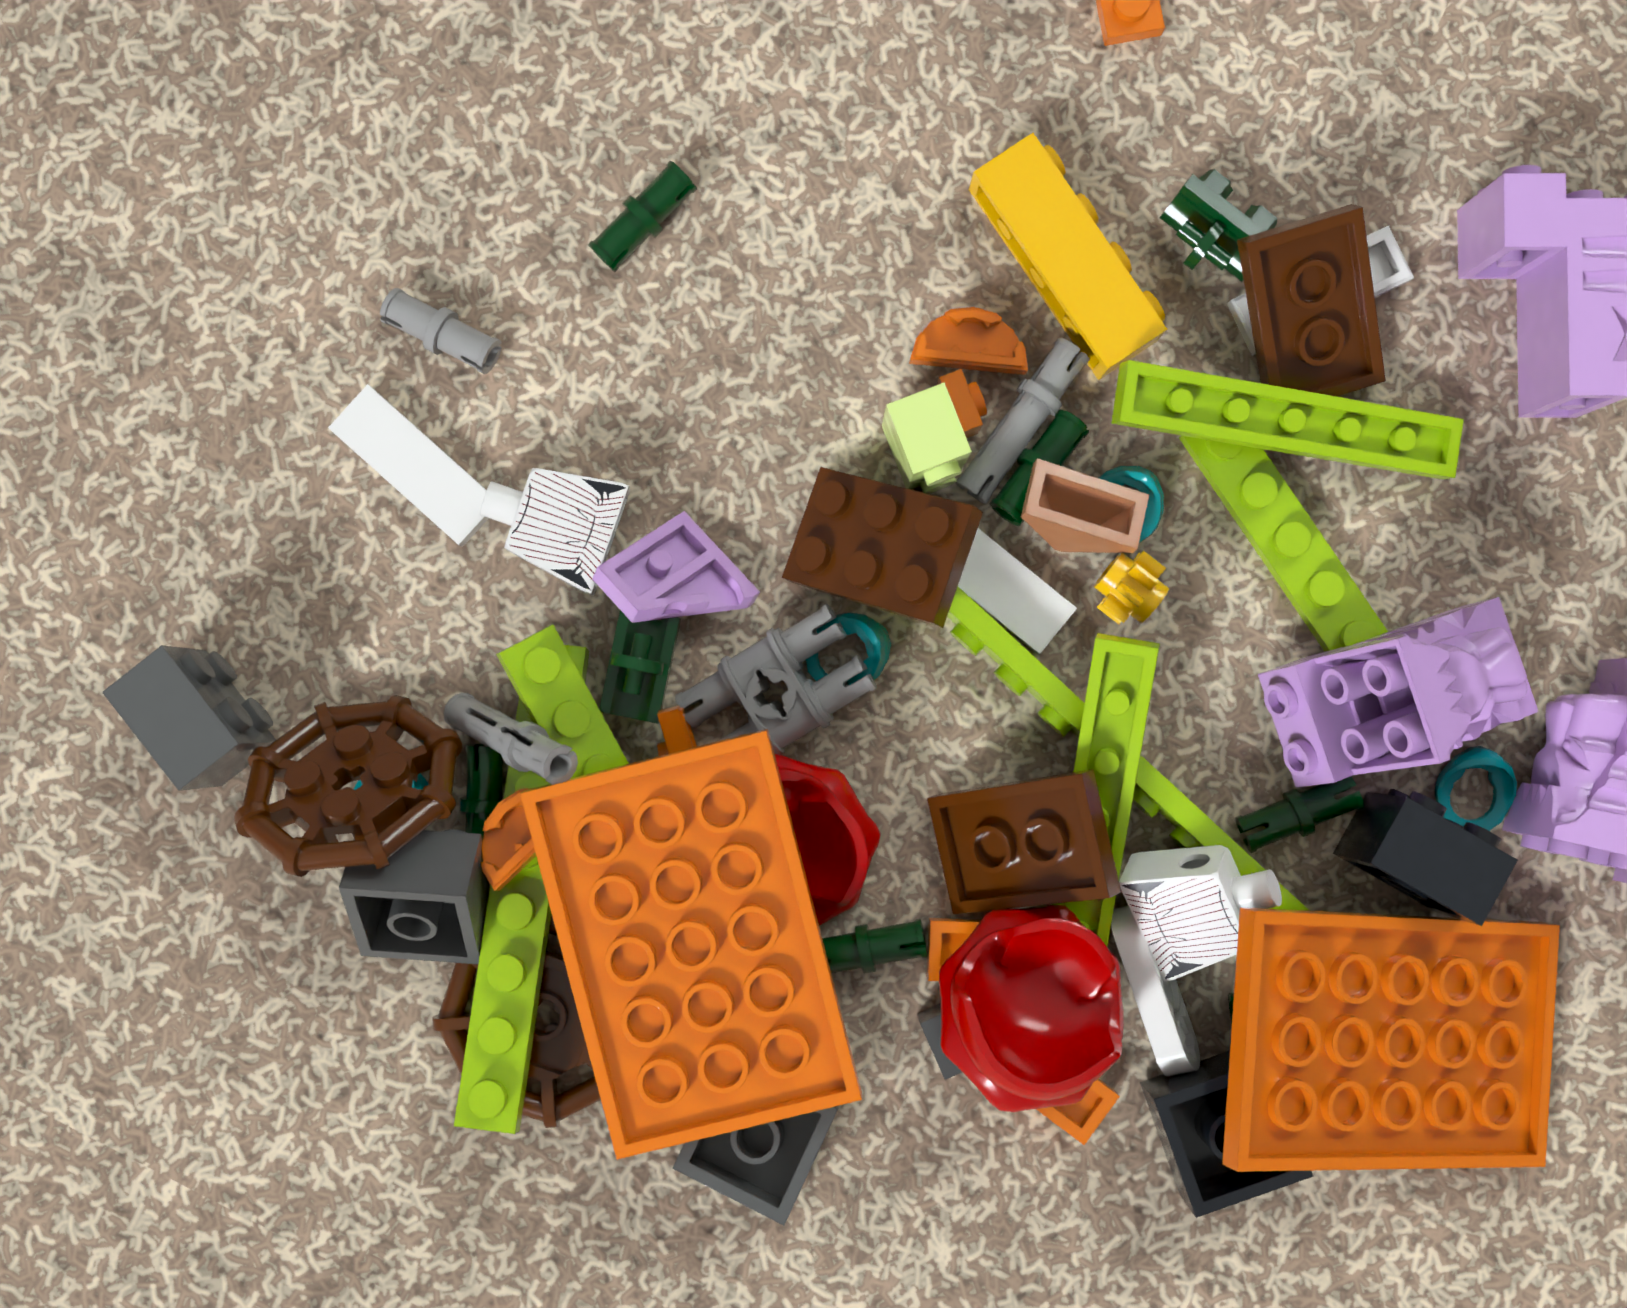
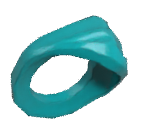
M1118 466L1107 470L1098 478L1121 486L1126 484L1138 489L1142 493L1149 494L1139 541L1141 543L1158 528L1163 515L1164 492L1154 472L1141 466Z
M849 612L836 615L837 618L817 629L819 634L833 624L840 622L847 635L857 633L865 643L868 658L863 662L867 669L847 681L848 685L855 683L870 673L874 680L880 676L889 660L891 649L890 637L883 625L865 614ZM819 652L806 659L807 670L816 681L828 675L820 665Z
M1474 746L1456 755L1440 772L1435 783V799L1447 808L1443 818L1462 826L1466 822H1470L1490 831L1503 821L1516 797L1517 781L1512 766L1499 754L1482 746ZM1466 769H1484L1488 771V780L1493 786V800L1490 809L1477 819L1461 818L1453 811L1450 804V794L1453 785L1463 776Z

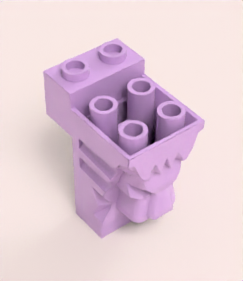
M1521 165L1504 170L1501 176L1486 188L1479 190L1476 196L1457 210L1458 279H1516L1519 417L1577 418L1627 398V195L1624 198H1603V192L1594 189L1579 190L1566 194V173H1541V167L1536 165Z
M1499 597L1451 609L1351 646L1314 654L1258 674L1264 692V702L1274 721L1283 748L1284 761L1291 772L1295 787L1335 783L1358 774L1441 764L1450 760V754L1453 749L1462 747L1463 741L1475 740L1480 737L1481 733L1489 731L1501 723L1518 721L1539 712Z
M1627 658L1598 661L1595 680L1591 682L1589 694L1561 695L1555 701H1550L1546 704L1545 747L1535 756L1531 784L1522 782L1518 788L1508 815L1504 819L1502 830L1523 835L1521 847L1557 855H1566L1579 858L1581 861L1615 868L1613 880L1627 883Z

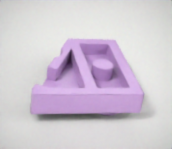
M685 511L599 565L593 576V581L632 623L745 609L755 602L760 593Z

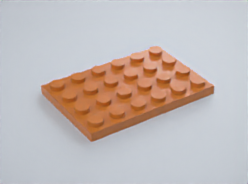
M768 729L571 778L554 785L548 784L528 789L520 793L616 1159L862 1100L861 1086Z
M1240 907L1222 1165L1237 1172L1546 1167L1560 925L1536 921L1485 919L1483 925L1479 926L1452 917Z

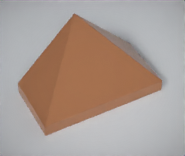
M1037 458L1033 463L1021 518L1057 551L1134 553L1138 549L1149 494Z

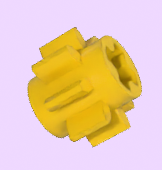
M1144 550L1141 554L1138 553L1133 560L1124 553H1119L1093 586L1105 596L1097 608L1117 624L1124 623L1129 616L1143 623L1159 606L1169 591V588L1158 580L1166 567Z

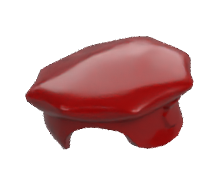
M775 754L815 913L820 926L841 913L850 910L858 903L872 856L879 845L881 833L876 823L863 808L847 778L839 770L812 765Z
M1050 905L1043 908L993 910L987 913L969 937L946 959L940 968V1045L942 1052L968 1077L991 1105L999 1111L1018 1112L1076 1104L1083 1099L1092 1084L1108 1071L1122 1054L1124 1014L1121 969L1118 959L1108 950L1102 939L1086 928L1075 913L1065 905Z

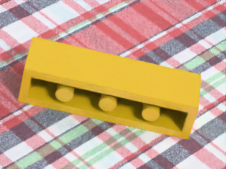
M1031 133L975 170L972 175L969 191L1073 344L1080 348L1079 353L1084 352L1089 357L1087 364L1096 378L1100 380L1117 369L1120 363L1132 359L1160 339L1168 330L1163 323L1165 313L1157 298L1148 290L1142 292L1130 275L1132 266L1121 246L1116 242L1109 244L1098 228L1099 218L1090 200L1082 193L1076 195L1063 177L1066 174L1065 167L1057 152L1050 145L1043 147L1035 134Z

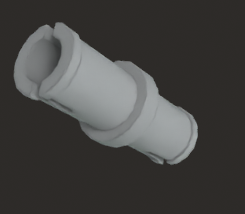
M399 288L392 289L385 297L380 309V315L382 316L380 321L423 341V346L426 350L436 355L445 352L476 368L477 371L483 374H487L496 364L502 348L500 346L501 340L490 337L459 321L456 312L446 307L437 310L406 294L405 291Z

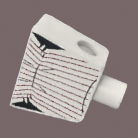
M532 468L523 492L491 481L483 498L480 515L511 526L504 547L509 552L580 591L594 596L597 584L593 581V576L597 567L606 562L630 493L629 485L620 482Z
M1222 845L1131 854L1119 881L1122 893L1144 940L1149 946L1164 982L1177 979L1237 955L1240 907L1269 909L1278 907L1282 903L1280 886L1272 870L1268 869L1241 876L1230 850Z

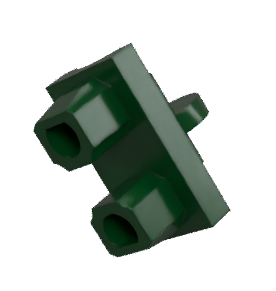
M1211 169L1200 178L1192 174L1160 216V219L1176 230V236L1194 249L1183 264L1193 270L1199 261L1205 257L1221 271L1226 269L1242 282L1243 274L1237 239L1275 228L1277 217L1262 205H1251L1245 213H1242L1226 200L1233 191L1231 181L1217 170Z
M620 610L599 707L602 713L656 724L660 723L657 713L663 709L681 618L674 617L632 623Z

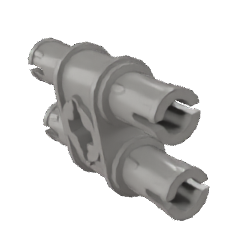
M824 604L821 606V609L785 631H782L780 628H771L766 632L767 636L752 646L732 658L729 656L723 657L721 663L717 666L718 671L685 692L678 693L675 696V700L680 708H688L701 699L703 700L702 705L685 714L686 721L693 728H697L705 720L733 703L738 702L748 712L749 722L718 741L768 729L774 753L781 755L785 753L786 746L820 726L822 728L830 726V722L834 720V712L869 691L876 690L877 685L871 673L848 685L847 681L867 669V666L858 655L816 682L806 678L802 671V662L837 640H842L846 637L845 630L840 622L833 624L819 634L817 633L818 628L837 618L830 606ZM767 678L773 683L780 681L786 683L788 691L781 696L784 707L778 700L770 703L766 701L763 693L770 688Z

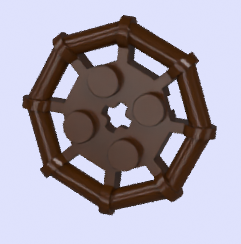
M394 695L388 701L331 707H327L326 702L314 706L316 712L267 747L259 746L254 749L248 758L251 770L242 807L236 811L234 816L235 826L240 835L253 838L280 860L284 871L290 875L302 877L310 870L375 864L377 870L390 865L388 862L389 857L437 819L448 818L456 807L452 791L456 758L463 749L462 741L456 731L443 729L413 708L410 699L407 697ZM378 726L376 731L369 732L366 727ZM405 731L423 745L407 750L397 741ZM326 736L327 740L298 761L290 760L320 737ZM430 770L428 785L424 786L422 790L412 788L413 780L417 782L418 774ZM357 780L362 782V785L355 790L350 787L341 789L350 782ZM274 781L285 783L287 787L285 798L269 804ZM295 823L305 833L302 838H293L282 828ZM352 833L355 839L353 841L338 842L336 835Z
M551 914L549 934L557 936ZM546 948L538 1006L544 999L554 1003L553 1010L560 1014L559 1024L550 1023L545 1031L535 1027L528 1077L540 1081L541 1095L526 1090L522 1115L544 1122L545 1128L559 1127L561 1120L600 1101L601 1098L595 1076L561 1094L557 1091L556 1078L564 1072L585 1063L591 1069L593 1068L564 958L562 955L547 951ZM455 963L439 1014L432 1017L433 1030L440 1031L461 1075L468 1035L466 1029H469L471 1013L464 1011L477 975L478 964Z

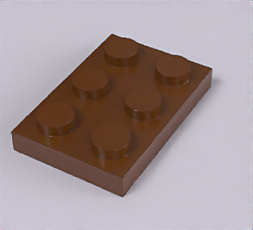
M1354 204L1346 205L1237 239L1261 383L1338 397L1386 381L1363 207Z
M820 467L782 578L807 588L943 628L983 512L974 505Z
M1094 769L941 793L927 798L953 914L1105 899L1121 892Z

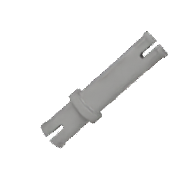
M1058 338L1054 347L1031 379L1027 380L1024 378L1017 387L1019 396L962 476L958 477L957 482H955L961 489H968L967 493L983 504L988 503L992 493L1047 416L1050 414L1055 416L1062 407V403L1059 401L1082 367L1088 363L1089 357L1086 353L1081 352L1077 355L1080 351L1078 346L1064 338Z
M469 693L456 694L445 705L444 720L447 724H451V728L465 733L484 746L502 754L505 763L512 768L523 772L532 771L545 778L552 785L569 780L575 773L578 764L576 753L571 751L572 748L550 739L546 730L541 726L529 721L518 722L501 711L475 699Z

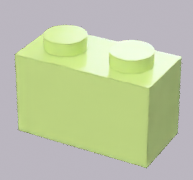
M945 382L886 404L882 428L906 489L911 490L920 486L923 493L929 494L957 482L955 477L962 473L961 470L972 451Z

